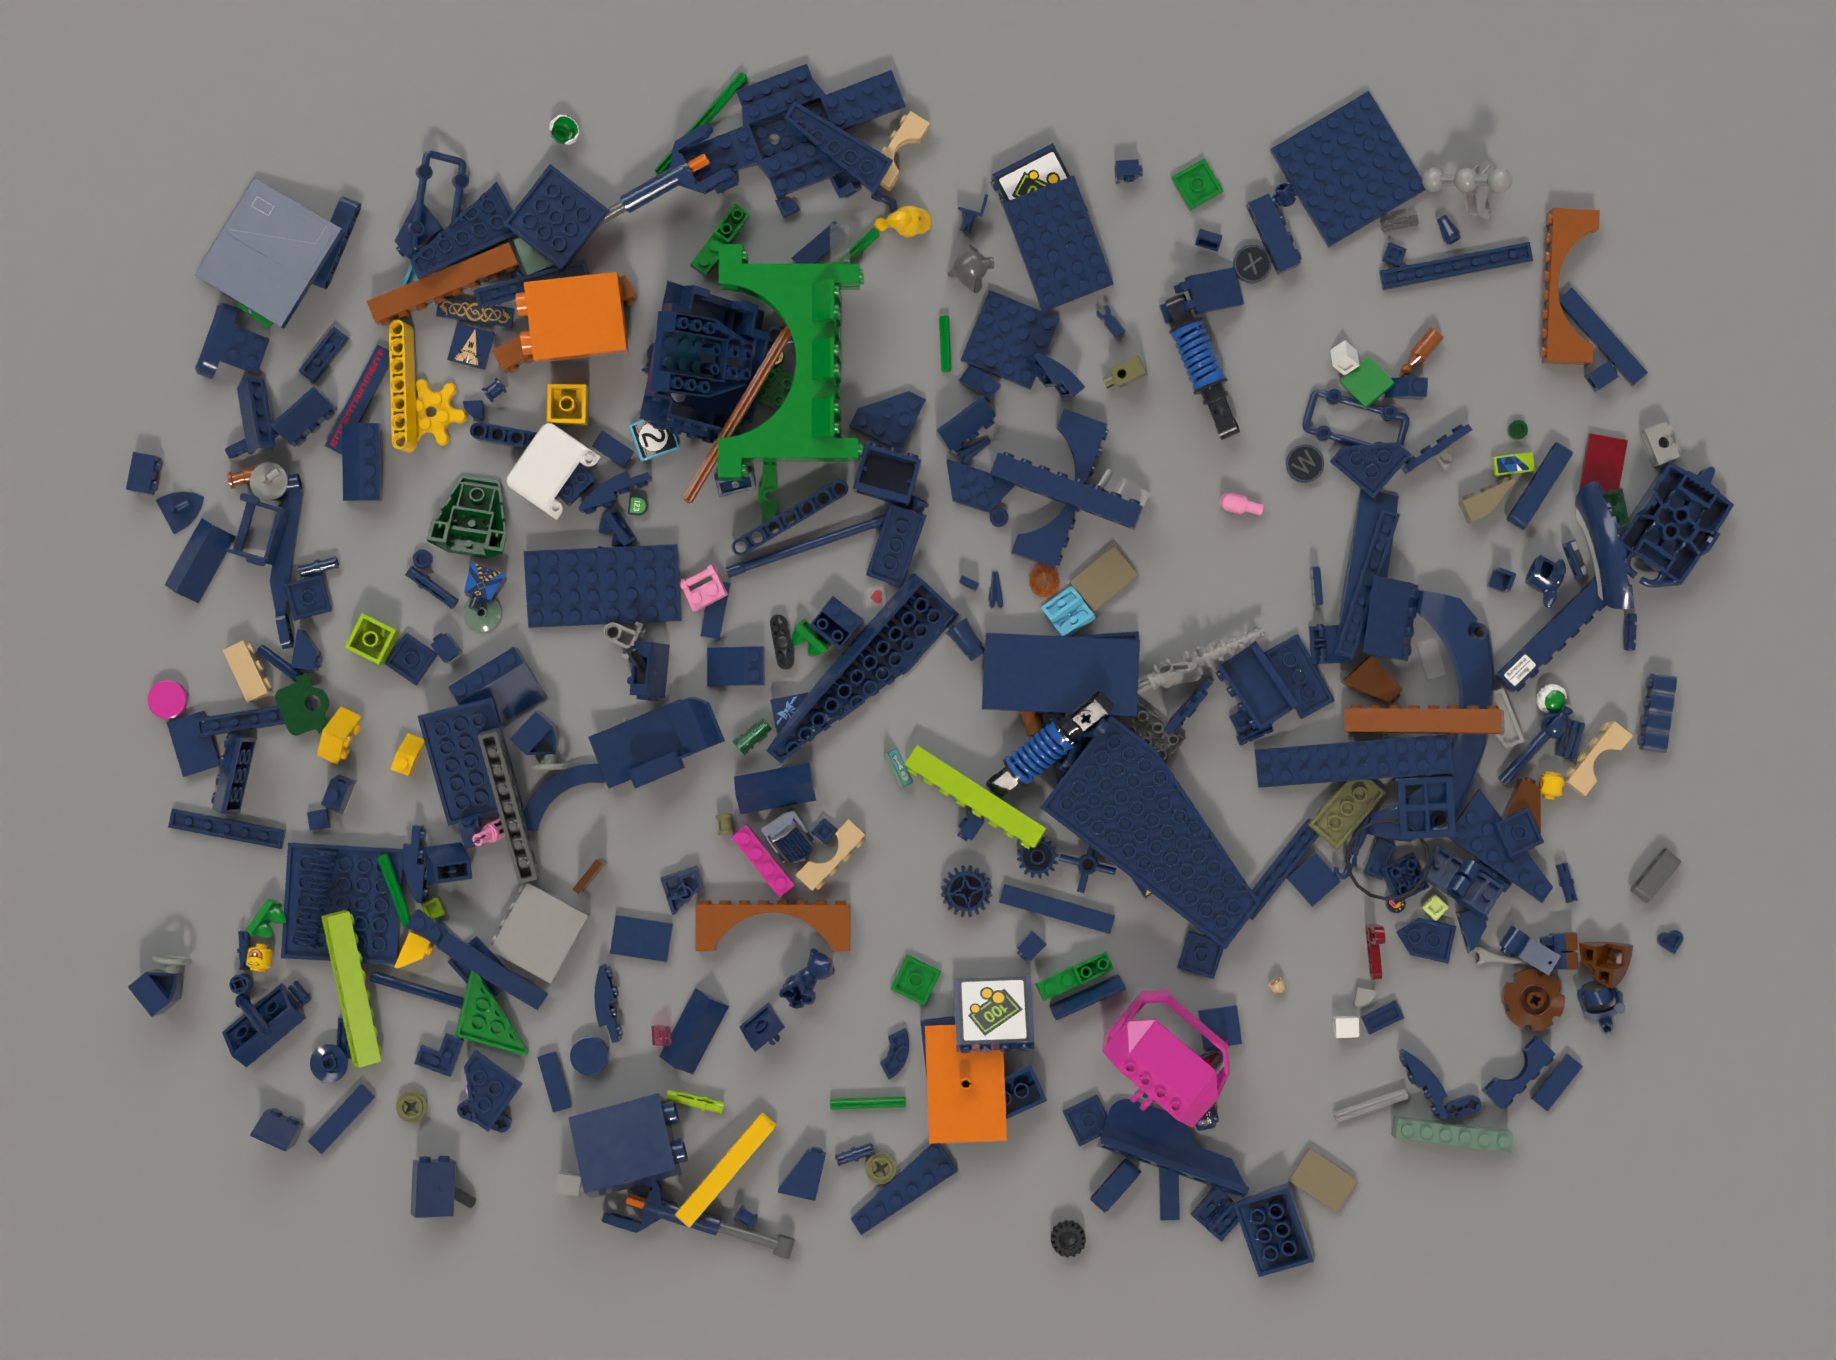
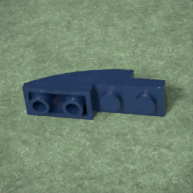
M625 471L608 479L584 499L579 506V511L581 513L585 512L588 515L596 512V508L614 506V502L618 501L616 493L623 495L629 493L631 488L637 487L641 489L647 487L648 482L652 481L650 474L646 472L630 477L629 472Z
M412 825L411 843L403 844L405 876L410 891L417 903H424L429 895V888H426L428 880L426 864H421V860L424 859L422 842L426 839L424 825Z
M605 963L599 967L594 994L595 1011L599 1027L607 1025L611 1041L615 1043L622 1039L621 1036L624 1035L621 1025H617L615 1017H618L616 1008L611 1006V1003L618 1000L619 992L617 986H613L611 978H613L612 970Z
M1404 1049L1399 1050L1401 1053L1399 1059L1403 1067L1407 1066L1409 1071L1407 1077L1412 1085L1415 1084L1418 1088L1424 1086L1422 1091L1426 1099H1430L1432 1103L1430 1109L1435 1117L1438 1116L1441 1120L1448 1118L1449 1116L1441 1100L1448 1095L1438 1078L1416 1056Z

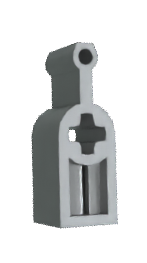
M1107 469L1097 485L1109 493L1116 492L1121 494L1122 499L1128 501L1130 498L1141 502V506H1144L1151 494Z

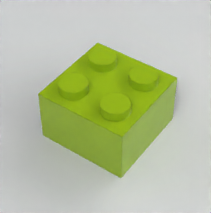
M361 613L344 648L378 665H384L401 631L367 614Z

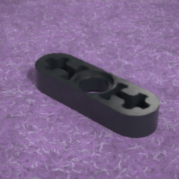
M775 615L770 620L776 660L781 669L788 670L794 665L788 622L783 615ZM777 618L784 621L781 629L782 631L786 630V634L780 633L775 636V632H779L778 627L773 625ZM779 637L787 638L788 644L786 647H778L777 639ZM778 650H790V653L786 652V657L791 659L788 666L780 663V660H783V653L778 654Z

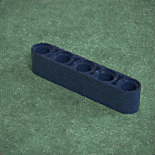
M344 196L339 199L330 222L343 229L344 233L313 281V285L325 290L329 287L360 213L361 203Z
M483 422L473 423L470 427L471 436L478 441L525 450L537 434V432ZM479 427L484 428L482 436H476V430ZM501 430L503 437L496 440L494 435L497 431ZM516 434L522 435V440L519 443H514L513 441Z
M1558 442L1552 446L1506 519L1508 522L1522 531L1527 527L1573 455L1571 450Z

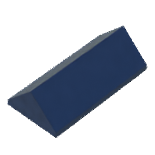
M201 518L167 579L165 586L175 593L199 603L227 554L225 549L230 548L236 536Z
M810 763L734 776L735 796L740 814L817 801Z
M695 988L659 1057L676 1069L694 1074L729 1005Z

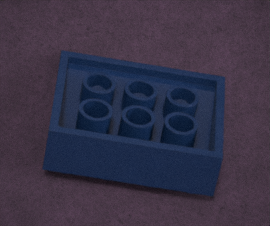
M1373 576L1363 653L1385 659L1408 661L1412 652L1410 644L1411 638L1414 635L1413 622L1417 615L1418 585Z
M512 647L448 687L459 705L494 697L501 724L547 697L517 647Z
M229 733V736L225 738L224 747H226V750L220 759V766L222 768L220 774L216 777L217 790L213 793L211 799L212 808L221 814L240 813L257 738L236 733Z
M1290 1182L1269 1188L1233 1203L1258 1277L1314 1262L1316 1255Z

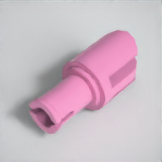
M1225 493L1219 499L1220 506L1228 512L1240 515L1248 512L1261 516L1264 505L1262 503L1248 501L1246 496Z
M498 818L482 828V832L475 834L472 838L473 842L478 839L479 841L474 844L481 846L485 842L493 843L505 837L504 832L499 834V831L503 829L502 824L497 827L495 826L501 822V819Z

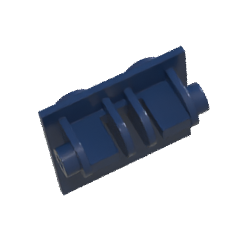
M1316 624V626H1309L1311 664L1350 663V658L1334 653L1339 640L1337 639L1339 625L1324 626V624Z

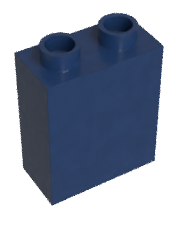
M659 1093L568 1117L584 1194L591 1198L682 1174L680 1163L688 1161L683 1139L674 1140L671 1125L680 1123L676 1104L674 1101L666 1103L665 1098Z

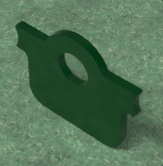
M305 672L301 676H295L296 683L279 689L275 694V700L289 733L294 736L314 729L320 734L328 724L325 713L329 708L328 695L322 689L313 687L308 672ZM311 695L317 696L320 699V707L314 711L309 710L305 704L306 699Z

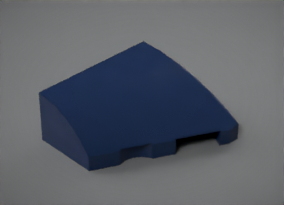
M697 865L660 877L672 915H675L685 903L687 904L695 893H698L703 888Z

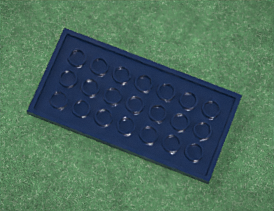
M678 544L523 551L528 628L602 625L612 622L624 624L636 623V621L639 623L682 621Z

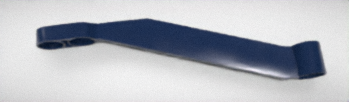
M298 473L287 475L288 487L282 495L281 508L290 510V514L270 576L276 625L283 650L294 647L290 620L286 612L287 595L283 584L290 582L303 498L302 482Z

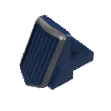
M793 808L761 829L783 863L794 864L806 861L814 848L813 843L816 842Z

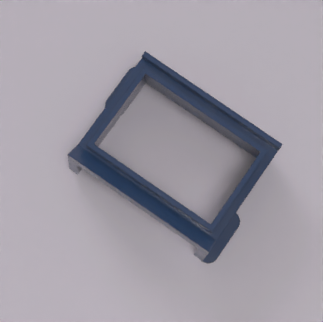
M242 493L240 500L247 503L234 548H226L225 552L245 557L248 563L258 566H265V564L275 565L290 510L260 502L259 497ZM256 506L277 511L264 557L243 552Z

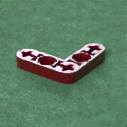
M1366 924L1365 931L1371 980L1382 979L1379 944H1385L1386 942L1385 930L1383 926L1378 924Z

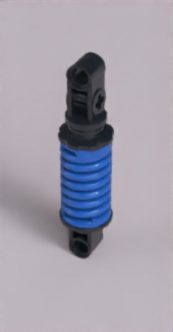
M1180 293L1165 300L1167 309L1176 326L1169 331V334L1177 342L1176 348L1179 349L1178 353L1182 356V362H1185L1184 368L1188 369L1187 375L1190 376L1189 380L1191 383H1194L1192 386L1194 395L1201 394L1204 399L1202 401L1203 405H1208L1221 440L1240 433L1239 426L1226 399L1229 394L1223 386L1228 379L1224 376L1222 368L1216 370L1221 364L1220 362L1213 363L1218 359L1216 355L1210 356L1215 353V350L1213 348L1208 350L1212 346V342L1205 343V341L1209 340V335L1201 336L1206 333V328H1202L1203 317L1194 319L1191 310L1180 311L1179 304L1187 301L1185 294ZM1218 406L1225 409L1222 412L1223 415L1217 414L1216 411L1219 410Z
M1099 690L1075 711L1065 714L1063 719L1054 717L1051 724H1047L1045 728L1040 730V733H1036L1035 737H1031L1029 742H1025L1023 746L1018 747V751H1013L1011 756L1003 758L1005 767L990 777L986 782V786L1000 799L1017 784L1027 787L1034 777H1038L1046 768L1054 764L1057 759L1065 755L1068 750L1073 749L1075 746L1077 747L1079 745L1077 738L1080 735L1083 736L1088 727L1110 712L1114 704Z

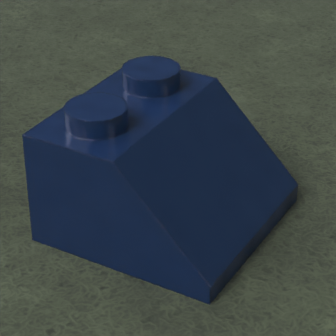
M272 1108L264 1111L250 1136L278 1149L287 1151L295 1146L304 1124L300 1123V1119L294 1116H284L282 1111Z

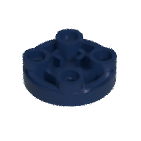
M586 1036L579 1039L573 1045L570 1052L571 1064L576 1071L583 1075H595L601 1072L609 1061V1050L604 1040L594 1036Z

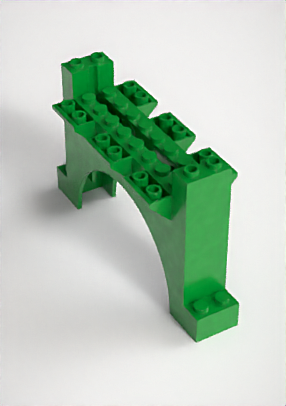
M719 244V284H722V290L736 291L753 296L777 312L785 324L788 325L794 340L796 370L791 389L785 401L770 419L747 433L728 438H718V478L721 481H745V476H748V465L745 462H860V457L863 455V443H860L858 438H841V429L838 421H841V410L837 400L841 398V390L838 383L842 382V373L839 364H842V354L837 342H841V330L838 326H842V315L839 308L842 307L840 290H860V284H864L863 269H860L859 264H749V254H747V250H744L742 244Z

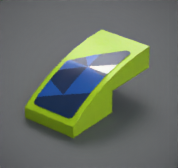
M1533 452L1492 457L1494 476L1535 471Z

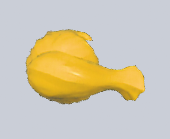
M903 206L888 215L886 220L882 217L876 219L874 226L881 232L890 227L900 235L910 238L917 234L926 233L930 229L932 222L928 211L925 209Z

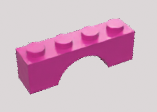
M748 824L731 837L778 897H781L795 885Z

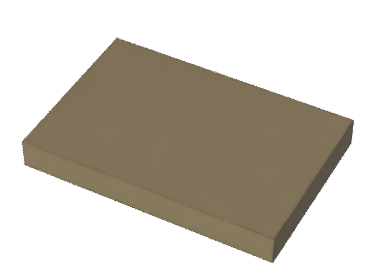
M1113 546L1069 583L1094 612L1137 577L1138 574L1116 547Z
M1308 1148L1288 1179L1336 1213L1358 1182L1357 1179L1311 1148Z

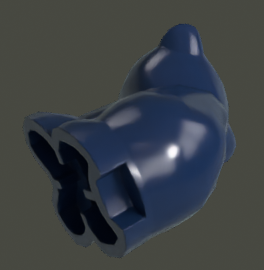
M812 948L807 967L785 980L779 995L781 998H786L789 1001L790 1007L799 1009L803 1008L805 1004H814L816 992L813 989L817 980H826L835 972L829 957Z

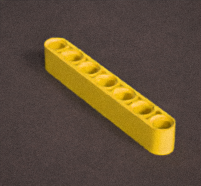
M394 320L389 325L392 445L398 450L411 453L417 447L414 330L411 325L401 320Z
M762 1112L679 1208L675 1216L690 1228L777 1124Z

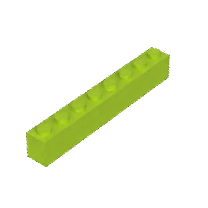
M916 745L904 764L908 767V772L914 776L920 774L924 777L923 781L931 787L934 784L940 787L939 792L949 797L950 794L956 798L955 802L962 807L966 805L971 807V812L979 818L982 815L988 818V824L996 829L998 826L1005 829L1003 832L1005 835L1012 839L1015 836L1021 840L1019 844L1027 849H1030V847L1035 849L1047 831L1045 827L918 745Z
M345 910L323 915L321 917L353 1066L361 1068L381 1062L382 1050L380 1045H377L376 1037H378V1031L373 1026L372 1019L374 1018L372 1008L369 1007L368 1000H370V994L368 989L365 988L364 981H366V975L364 970L361 969L362 956L357 950L358 937L353 931V915Z

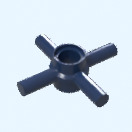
M1088 846L1087 854L1082 855L1080 858L1060 854L1059 857L1061 862L1077 865L1081 872L1077 892L1080 893L1085 892L1088 877L1095 871L1115 875L1117 869L1099 864L1094 857L1095 849L1091 846ZM1086 859H1091L1093 862V866L1089 870H1085L1082 866L1083 861Z

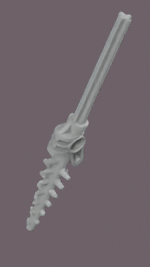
M1256 628L1251 633L1244 632L1239 638L1232 636V639L1230 638L1227 643L1221 639L1220 643L1216 644L1217 647H1213L1212 643H1209L1208 647H1205V652H1202L1200 647H1196L1193 657L1186 650L1184 651L1185 656H1181L1182 661L1176 664H1172L1169 659H1166L1167 662H1160L1158 667L1153 665V672L1146 675L1147 679L1138 682V694L1151 688L1153 691L1157 690V687L1161 685L1164 688H1171L1177 684L1199 680L1203 674V665L1206 664L1208 667L1213 668V660L1218 659L1223 662L1225 654L1234 655L1235 649L1239 647L1245 648V644L1255 642L1257 638L1264 636L1263 628Z

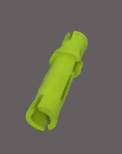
M668 1089L666 1101H674L675 1103L699 1108L703 1112L708 1110L722 1114L725 1102L708 1099V1096L700 1097Z

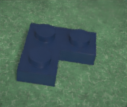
M446 1033L439 1051L421 1045L414 1064L451 1077L465 1040Z

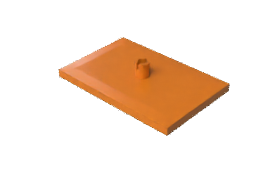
M955 1025L925 1026L929 1144L1007 1141L1004 1052L999 1050H992L988 1053L972 1051L971 1053L956 1052ZM964 1080L969 1081L970 1085L968 1087L962 1085Z

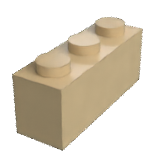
M243 640L222 650L246 702L252 703L272 693L271 681L268 677L265 678L263 664L260 660L256 659L254 654L256 650L252 643Z

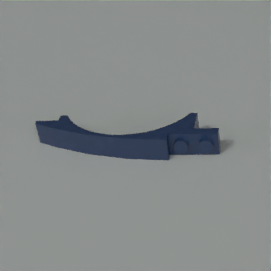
M417 909L406 925L457 962L534 1009L538 1010L548 996L547 992L535 985L530 979L512 972L472 947L454 933L441 919L434 920Z

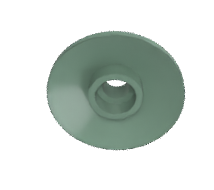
M470 598L463 612L466 624L478 632H488L496 628L502 618V609L496 599L492 605L482 602L480 609H483L485 614L479 616V611L468 608L471 601Z

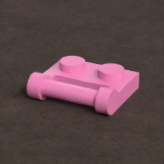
M714 564L707 566V569L688 579L684 578L679 582L693 612L728 595ZM710 575L712 576L713 580L694 590L691 589V585Z

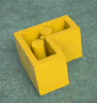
M341 706L322 730L317 755L336 765L342 759L345 760L350 752L348 747L352 742L354 734L358 735L362 728V725H360L362 716Z

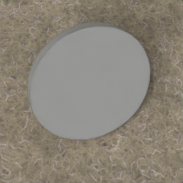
M271 462L263 463L253 470L250 477V487L252 492L260 499L273 501L280 498L287 490L288 476L280 465Z

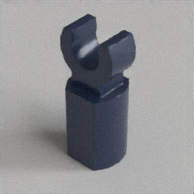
M1105 305L1104 308L1107 314L1102 315L1097 311L1096 315L1099 319L1105 321V326L1116 339L1125 332V329L1116 317L1111 315L1110 307Z

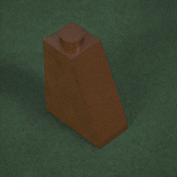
M1372 655L1368 656L1340 681L1343 685L1384 703H1389L1390 701L1394 703L1401 696L1399 693L1403 690Z
M1528 777L1518 779L1501 818L1529 807L1541 834L1540 786L1535 785L1536 781Z

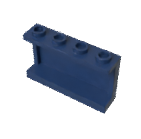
M1256 641L1216 667L1217 672L1215 673L1218 679L1226 683L1228 694L1232 698H1236L1238 701L1237 707L1242 714L1246 713L1249 718L1247 721L1253 730L1257 729L1260 732L1299 705Z

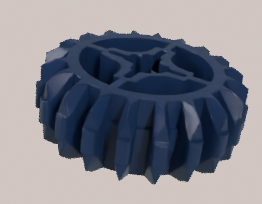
M962 865L961 872H958V869L955 867L954 872L956 874L953 876L951 872H948L947 874L951 879H943L948 884L947 886L941 885V889L946 890V892L941 893V897L947 896L948 899H945L943 903L947 904L950 902L951 904L947 909L951 910L955 907V915L961 910V917H964L965 911H968V916L972 917L971 911L975 910L976 915H978L979 911L977 908L980 907L982 910H985L986 908L982 905L983 902L986 904L990 903L985 898L986 896L992 897V893H987V890H991L992 886L985 885L990 882L989 878L982 879L986 875L985 872H982L979 876V868L971 872L972 866L969 865L968 871H965V867ZM967 875L978 879L982 886H971L968 883ZM961 876V887L950 891L952 883ZM964 881H966L968 889L973 890L972 893H969V901H967L965 894L961 893V889L965 886ZM982 892L981 899L972 906V895ZM951 896L963 897L966 907L956 904Z

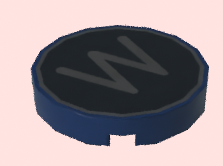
M1304 444L1297 446L1286 457L1287 473L1297 482H1312L1323 471V455L1312 445Z

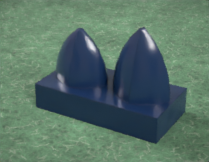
M617 508L608 510L603 514L604 518L600 522L598 532H615L611 546H627L638 540Z

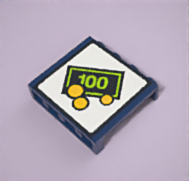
M1052 143L993 173L990 184L995 192L998 191L1000 195L999 201L1002 206L1004 202L1066 179L1070 175Z
M1031 976L954 979L956 1052L971 1053L972 1051L988 1053L992 1050L1009 1052L1013 1049H1019L1020 1051L1034 1049Z

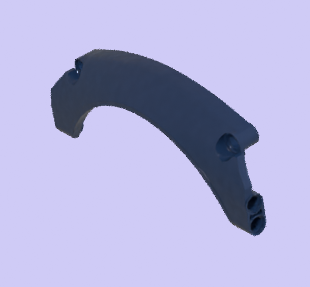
M1419 590V597L1416 600L1417 613L1439 635L1453 662L1458 681L1459 709H1467V706L1470 705L1479 706V709H1487V706H1493L1495 671L1490 629L1486 625L1477 622L1476 616L1460 598ZM1480 628L1485 629L1483 637H1477L1476 635L1477 630ZM1454 734L1451 742L1454 773L1431 775L1454 776L1455 817L1474 782L1489 734ZM1445 783L1428 784L1429 803L1446 802ZM1423 785L1406 798L1407 804L1424 803ZM1399 802L1371 814L1370 822L1386 818L1400 821ZM1447 810L1430 811L1431 830H1434V828H1448ZM1424 811L1407 812L1408 824L1417 831L1425 830ZM1443 815L1446 818V822L1444 825L1439 826L1437 819ZM1392 822L1373 824L1368 827L1367 831L1369 835L1402 842L1416 840H1401L1400 824Z

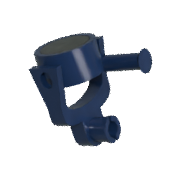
M1596 980L1585 983L1580 990H1577V998L1584 1018L1587 1020H1597L1602 1033L1608 1035L1609 1032L1611 1034L1615 1027L1614 1016L1626 1010L1623 1004V993L1618 991L1617 986L1608 988ZM1615 997V1005L1610 1008L1597 1011L1586 1008V1005L1599 1006L1606 1004Z

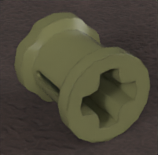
M732 813L715 816L718 819V835L734 833L731 822Z

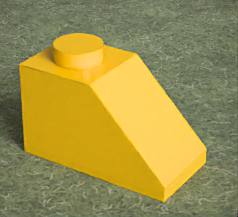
M408 733L397 750L390 769L407 776H413L425 745L424 739Z
M410 931L394 967L398 969L423 959L427 955L430 956L435 945L415 931Z

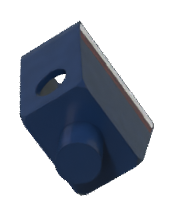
M340 774L335 776L329 782L321 805L326 809L344 815L357 781Z

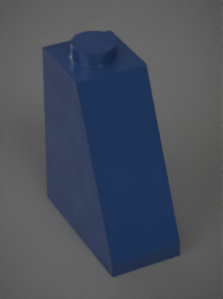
M416 201L395 239V243L398 245L396 250L402 257L406 255L409 259H412L417 254V252L411 249V235L407 230L408 225L414 219ZM424 204L421 223H423L425 231L419 236L418 245L425 247L444 229Z
M819 1147L807 1148L779 1185L778 1193L815 1201L826 1152H823V1149Z

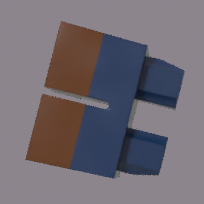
M1576 932L1549 933V936L1540 937V944L1562 956L1555 969L1578 970V952L1573 951L1578 950Z

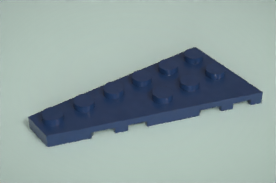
M497 181L479 199L454 219L446 229L440 232L434 240L410 259V264L418 279L517 236L503 225L513 211Z
M1478 789L1456 820V837L1447 838L1537 901L1543 903L1553 886L1527 851L1512 858L1507 857L1493 825V822L1502 818L1482 791Z

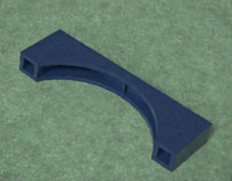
M1064 408L1056 429L1062 434L1070 447L1074 460L1075 478L1086 482L1088 476L1092 477L1096 467L1093 465L1094 459H1099L1102 451L1099 445L1101 440H1106L1109 430L1106 429V423ZM1066 505L1061 513L1047 525L1032 532L1018 534L1011 554L1055 569L1056 565L1060 566L1063 555H1060L1062 547H1067L1070 539L1067 537L1069 529L1073 530L1076 522V519H1073L1075 511L1079 512L1080 510Z

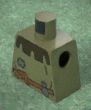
M1136 355L1111 368L1112 374L1102 380L1107 389L1116 384L1122 388L1148 374L1140 357ZM1126 371V377L1121 379L1119 374Z

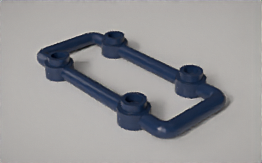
M426 151L423 154L421 165L416 168L419 184L414 219L407 227L408 233L411 235L410 246L414 252L418 253L424 248V246L418 245V239L425 231L421 218L427 179H430L433 175V170L429 166L430 158L459 165L458 174L452 178V184L456 188L451 217L452 222L460 215L463 188H466L469 184V178L466 175V163L460 157L436 151Z
M1317 389L1311 393L1302 427L1305 432L1315 435L1317 440L1324 442L1330 439L1347 445L1372 444L1333 433L1327 426H1320L1319 428L1310 426L1317 398L1321 397L1325 398L1330 405L1342 403L1381 414L1382 419L1386 421H1391L1394 418L1402 420L1396 442L1402 446L1404 445L1410 420L1406 414L1398 412L1394 406L1386 405L1380 407L1371 404L1364 409L1356 399L1342 396L1341 392L1337 389L1330 391Z

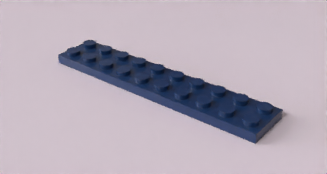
M1450 734L1255 750L1258 788L1454 773Z

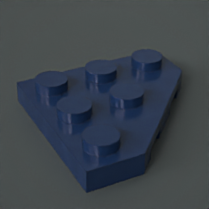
M907 391L857 409L849 427L901 452L926 399Z
M1398 442L1343 446L1330 462L1374 499L1412 454Z
M475 1050L464 1065L472 1121L489 1132L523 1083Z

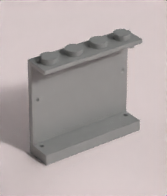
M527 882L526 885L523 884L518 891L520 896L517 902H512L508 910L511 912L510 915L502 920L499 926L501 928L499 935L495 934L491 940L490 945L492 947L490 951L551 984L557 977L590 914L577 910L532 885V882Z

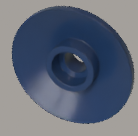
M324 1044L312 1053L310 1068L318 1080L332 1083L345 1075L348 1068V1059L345 1052L339 1046ZM329 1059L334 1061L333 1066L329 1064Z

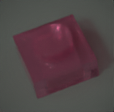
M651 1026L653 1045H672L670 1026Z

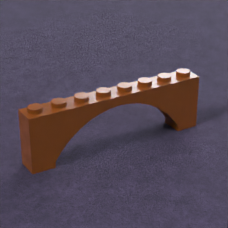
M1553 208L1547 213L1546 225H1548V232L1545 235V244H1548L1544 254V262L1547 263V267L1543 274L1546 289L1542 293L1545 308L1542 309L1541 313L1544 327L1541 328L1540 334L1541 339H1543V346L1540 348L1542 363L1587 366L1593 363L1594 344L1585 341L1566 319L1559 300L1558 280L1562 264L1571 248L1588 233H1595L1599 230L1600 210Z
M700 900V904H696L695 951H716L717 943L728 930L744 919L763 913H783L799 918L810 924L825 938L831 946V951H850V904H846V900H835V904H827V900H816V904H808V900H796V904H789V900H777V904H769V900H758V904H750V900H739V904H731V900H719V904H712V900Z

